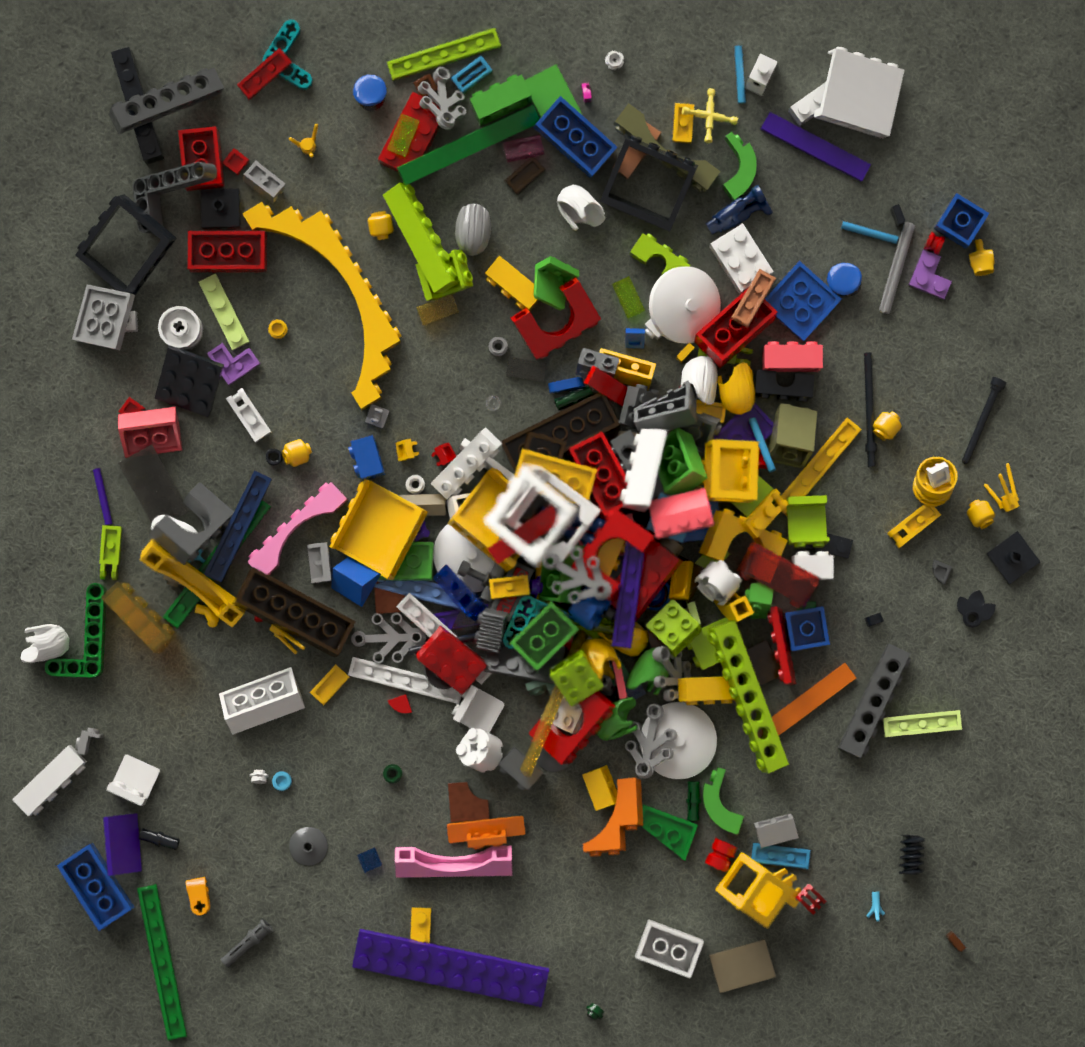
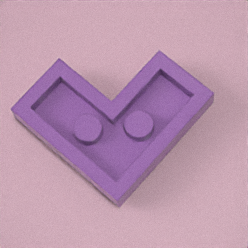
M923 249L909 286L944 300L952 281L934 274L941 256Z
M221 343L207 353L211 360L224 364L221 375L228 385H231L260 365V362L250 348L233 358L225 345Z

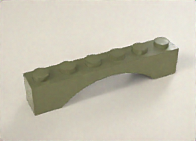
M628 103L614 122L615 129L622 135L627 134L640 137L647 144L649 142L655 143L660 146L659 149L667 152L652 136L646 124L644 114ZM692 160L698 165V168L691 183L693 184L691 186L699 192L702 190L706 192L720 171L706 160ZM661 161L663 166L668 169L673 168L677 171L676 175L684 181L686 180L688 171Z

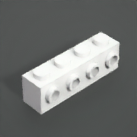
M485 427L431 482V485L446 499L451 495H458L463 490L460 486L464 482L468 484L475 477L473 473L476 470L480 472L487 465L485 461L488 457L493 459L500 452L498 447L502 443Z

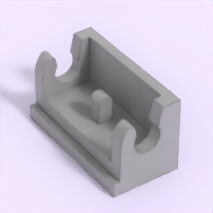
M257 161L249 167L243 176V182L272 204L277 200V196L280 193L282 194L286 183Z
M329 543L307 545L311 583L332 581Z
M791 813L754 823L761 848L798 838L794 818Z

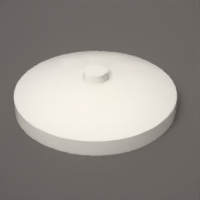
M676 267L665 272L654 284L649 299L650 317L655 328L663 337L675 343H694L696 333L720 313L721 308L720 295L716 284L709 275L694 267Z
M449 524L441 530L435 541L433 559L440 577L448 585L456 589L471 593L483 591L482 581L467 574L465 577L457 574L458 569L464 560L471 563L470 568L486 575L487 572L491 573L495 562Z
M672 702L662 705L664 714L658 720L655 740L662 736L667 729H674L677 732V738L673 741H667L652 752L651 759L659 755L663 748H670L673 751V757L669 760L665 759L656 765L654 771L671 779L693 777L702 772L714 757L717 747L715 727L708 715L694 705H686L684 702ZM655 709L654 714L656 716L659 714L658 709ZM649 717L645 720L641 730L646 738L650 723ZM670 731L668 737L672 738L673 733ZM640 745L642 754H644V750ZM668 750L664 753L665 757L669 756Z

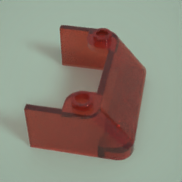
M752 542L736 571L741 578L747 581L750 578L755 579L791 600L789 604L798 609L800 607L802 609L805 608L821 580L816 575L755 542Z

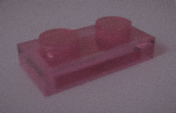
M540 135L503 143L507 163L544 155Z

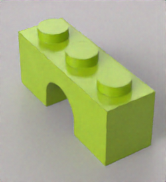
M643 233L629 254L644 265L652 257H661L666 264L661 276L668 270L676 267H690L689 261L681 255L676 256L672 253L673 250L665 244L663 246L656 242L657 239L651 234L645 235Z

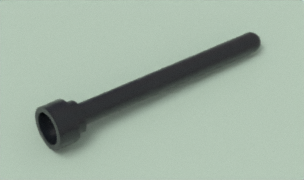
M992 377L990 382V389L992 390L962 458L963 464L970 462L997 395L1005 389L1007 382L1002 379Z

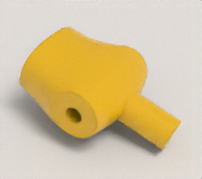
M982 239L975 240L976 251L969 254L970 265L974 275L983 276L993 273L995 263L993 250H984Z

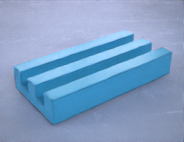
M479 56L451 77V80L459 88L460 92L464 93L493 72V70L484 58ZM479 62L482 63L480 67L458 82L457 79ZM484 68L487 69L464 87L461 86Z

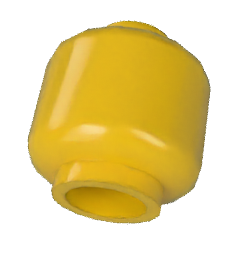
M386 211L371 213V217L367 220L370 235L377 237L378 240L389 238L388 234L394 231L392 216L386 214Z
M882 412L873 424L874 434L884 441L886 439H893L902 427L899 421L900 417L894 412Z
M301 439L285 444L284 450H282L285 463L287 465L290 464L292 467L307 463L309 461V454L312 453L309 444L304 443Z
M978 499L969 504L970 508L966 514L974 527L984 529L994 523L995 513L987 501H979Z

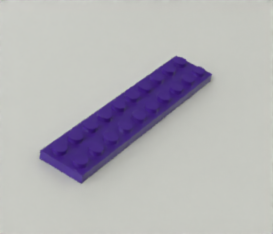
M364 929L359 930L352 965L353 968L538 1007L542 1006L549 968Z

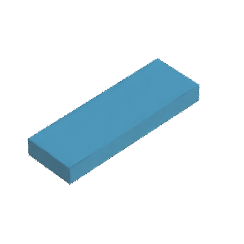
M753 843L751 859L762 864L809 869L811 850L776 845L761 848L760 843Z

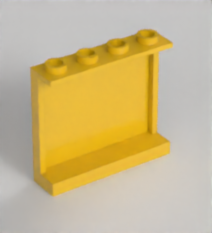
M492 467L486 471L447 524L496 563L487 548L497 542L499 534L485 522V518L498 505L496 502L498 497L502 493L506 494L509 490L508 484L510 481L503 477L504 475L501 471ZM518 551L498 565L508 572L514 568L517 559L522 553Z
M364 479L357 487L358 492L355 498L348 505L349 510L347 514L341 518L338 531L331 538L330 548L336 549L380 573L381 576L394 580L428 511L373 481Z

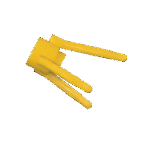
M318 124L314 125L311 138H305L301 142L292 137L289 138V141L300 147L302 152L311 158L314 157L313 153L316 150L315 141Z
M1009 463L1006 464L1012 493H1009L1002 474L998 475L1006 494L1001 497L1002 501L988 484H984V487L998 503L999 508H1004L1005 512L1020 506Z
M271 625L270 631L294 654H297V651L284 637L302 650L305 649L302 644L287 634V632Z

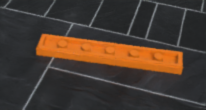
M846 663L840 665L771 717L778 736L856 679V676ZM761 728L758 730L759 738L763 736V730Z

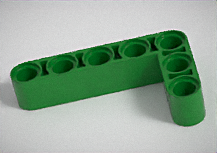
M92 583L86 591L84 660L50 659L45 664V671L50 676L98 677L103 673L107 591L102 584ZM98 586L101 589V594L98 597H94L92 591ZM94 606H98L100 608V614L98 616H93L92 614V608ZM94 625H97L100 630L96 636L91 633V628ZM93 644H96L99 648L96 655L90 652V647ZM54 662L59 664V670L56 673L51 670V665ZM72 663H76L79 667L75 674L70 671ZM93 663L98 666V671L95 674L89 671V667Z

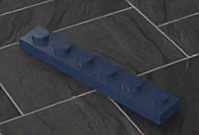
M254 470L204 575L221 583L223 582L272 481L271 478Z

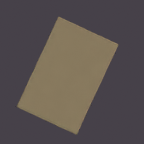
M765 939L709 955L720 993L776 977Z

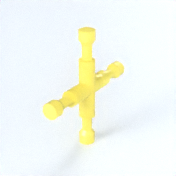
M708 89L707 95L709 100L706 111L691 110L688 107H683L682 114L695 115V117L706 119L705 129L707 133L705 142L712 143L711 130H713V121H726L736 125L738 118L725 117L723 114L714 113L713 97L715 96V89Z

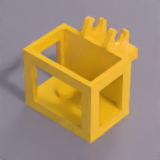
M713 439L705 443L704 460L701 461L708 478L700 485L704 486L708 501L750 503L757 500L759 442Z
M743 852L740 853L715 889L732 904L766 928L769 927L785 902L793 908L798 905L799 902L796 900V896L801 892L799 887L795 890L792 888V882L797 880L795 875L792 874L781 880L785 874H788L787 869L783 868L773 874ZM745 863L757 872L758 875L744 895L740 893L735 895L727 887Z

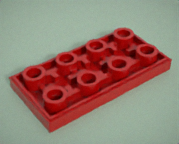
M778 606L771 607L770 613L767 614L769 624H772L774 631L771 632L772 641L777 644L778 649L775 651V658L781 665V670H778L780 681L787 685H796L783 610Z

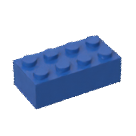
M561 96L533 126L535 130L589 178L595 174L617 148L613 142Z
M94 843L87 845L57 865L99 931L135 908L114 875L108 876L107 864Z

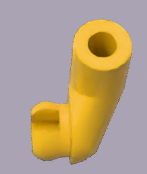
M196 605L195 613L205 615L208 621L207 625L212 628L216 627L219 618L208 606Z

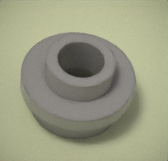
M495 337L491 339L489 351L493 355L502 356L506 353L508 345L504 338ZM500 343L502 348L496 350L494 348L495 344Z

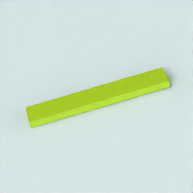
M493 28L388 61L387 65L394 81L499 48L501 44L496 29Z

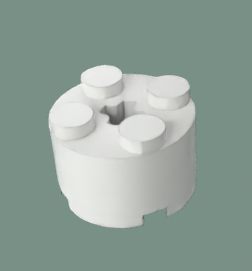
M722 560L710 562L695 579V582H699L697 587L700 592L712 602L714 599L719 601L718 605H725L739 589L742 582L741 578L733 574Z
M471 728L457 746L456 753L464 765L479 772L492 771L499 765L502 759L501 747L503 745L498 737L481 729Z

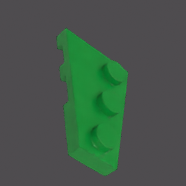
M643 804L642 827L685 861L698 824Z

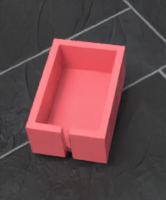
M768 342L762 348V370L776 372H820L823 368V345H818V342H806L804 345H799V342H787L785 345H779V342Z

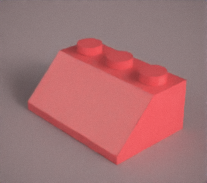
M176 407L118 414V431L125 458L182 451Z
M705 488L650 501L649 509L657 540L714 526Z

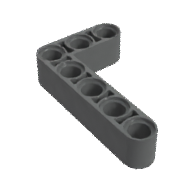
M195 162L138 178L133 184L134 201L163 226L160 195L212 181L217 175V169L215 165L210 163ZM137 220L140 232L153 234Z

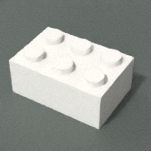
M743 223L710 243L711 251L739 295L750 286L759 269L770 275L774 272Z
M648 919L635 957L691 978L704 941L698 937Z

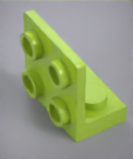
M673 599L646 624V627L668 647L670 654L674 658L702 632L700 623Z
M580 649L549 669L550 677L570 706H574L603 688V683L587 661V656L583 649Z

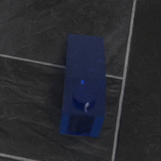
M447 564L433 577L461 611L472 620L476 621L479 613H483L485 608H488L479 596Z

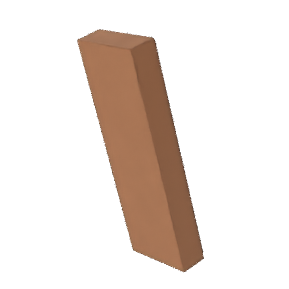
M646 122L652 136L657 140L661 132ZM629 146L618 173L629 179L646 153Z
M759 269L731 319L748 328L776 278Z

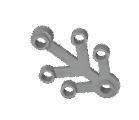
M438 67L433 74V80L438 86V94L431 88L429 83L421 82L418 86V91L424 95L428 94L430 97L423 96L419 104L423 109H429L437 117L436 121L441 128L449 130L453 128L456 118L461 119L464 117L466 109L458 105L450 113L448 108L455 103L460 104L465 96L462 92L455 91L447 99L445 83L450 78V73L447 69ZM432 100L440 107V110L432 103Z
M576 547L570 551V556L575 560L578 571L560 562L559 556L555 553H549L543 559V564L546 568H556L574 578L563 583L555 582L552 585L554 593L560 594L566 589L583 584L591 588L580 593L577 591L571 592L569 594L570 602L578 603L582 599L595 596L597 599H606L610 596L612 588L610 583L602 578L599 567L600 560L597 557H591L587 561L588 567L593 571L594 581L587 575L581 548ZM575 550L580 552L578 557H575L573 554ZM550 557L554 560L552 565H549L547 562ZM592 559H595L597 562L594 567L590 564ZM557 584L561 585L559 592L555 589ZM599 586L604 587L603 593L598 591ZM573 594L578 595L577 601L572 599Z
M376 613L372 616V622L375 625H379L387 634L366 635L362 631H357L352 635L351 641L358 647L368 642H388L379 652L374 653L373 661L375 663H382L385 656L399 641H407L400 651H396L392 655L393 661L400 663L409 651L408 648L425 643L426 634L420 628H412L400 613H394L391 616L392 623L398 624L407 633L399 634L383 619L381 614ZM377 615L381 617L379 623L374 621V617ZM395 615L400 616L399 622L393 620ZM415 633H418L420 635V639L418 641H415L413 639V635ZM357 635L362 636V642H356L355 638ZM396 653L401 654V660H395L394 655ZM377 654L382 655L381 661L375 659Z
M666 646L656 647L653 650V659L661 662L671 676L669 678L656 676L654 679L655 687L664 688L666 685L678 686V678H682V673H684V678H691V663L689 661H681L682 651L674 658ZM670 657L674 660V666L669 661ZM666 689L663 697L666 701H674L679 698V693L673 689Z
M651 704L647 708V716L650 718L647 738L641 731V723L633 721V724L629 726L630 728L634 724L638 726V729L632 733H634L644 750L643 758L637 750L638 743L636 741L629 740L625 744V749L631 753L637 763L635 766L636 774L644 779L652 776L656 765L665 759L669 760L673 757V751L670 748H663L660 754L651 759L652 752L667 741H673L677 738V732L674 729H667L662 736L655 740L658 720L664 714L662 706L658 704ZM655 709L659 710L657 716L654 714ZM670 731L673 733L672 738L668 737ZM630 743L634 744L632 750L629 748ZM666 750L669 751L668 757H665L664 755ZM645 765L648 767L647 772L643 771Z

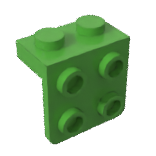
M551 256L535 264V299L560 311L565 308V297L559 287L574 277L578 278L579 270Z

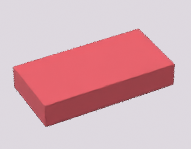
M611 660L618 698L625 699L627 693L622 668L618 670L615 661Z

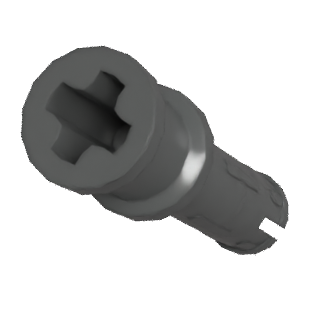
M262 918L253 930H248L247 936L220 958L222 963L229 968L253 945L260 944L267 934L273 933V928Z

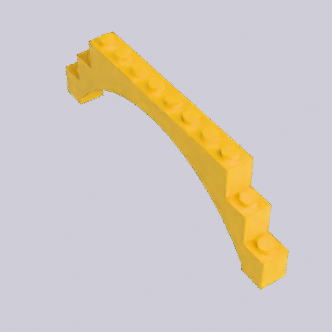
M262 202L242 213L253 231L274 232L300 241L321 254L338 270L356 299L364 329L365 345L361 375L356 389L351 393L361 410L382 399L379 395L382 393L377 383L373 385L372 382L391 371L389 366L392 363L387 355L382 356V354L400 344L399 338L402 336L397 327L392 328L389 322L392 319L388 312L381 310L380 305L382 303L377 294L373 296L370 292L372 286L367 278L362 279L359 274L362 270L357 262L353 264L350 259L352 253L349 248L342 246L340 242L342 237L338 230L333 231L330 225L333 222L329 215H324L322 211H319L301 222L303 217L299 210L294 211L291 206L276 216L271 217L274 213L269 205L264 206Z

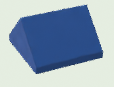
M347 557L333 568L331 588L362 607L381 574L355 559Z

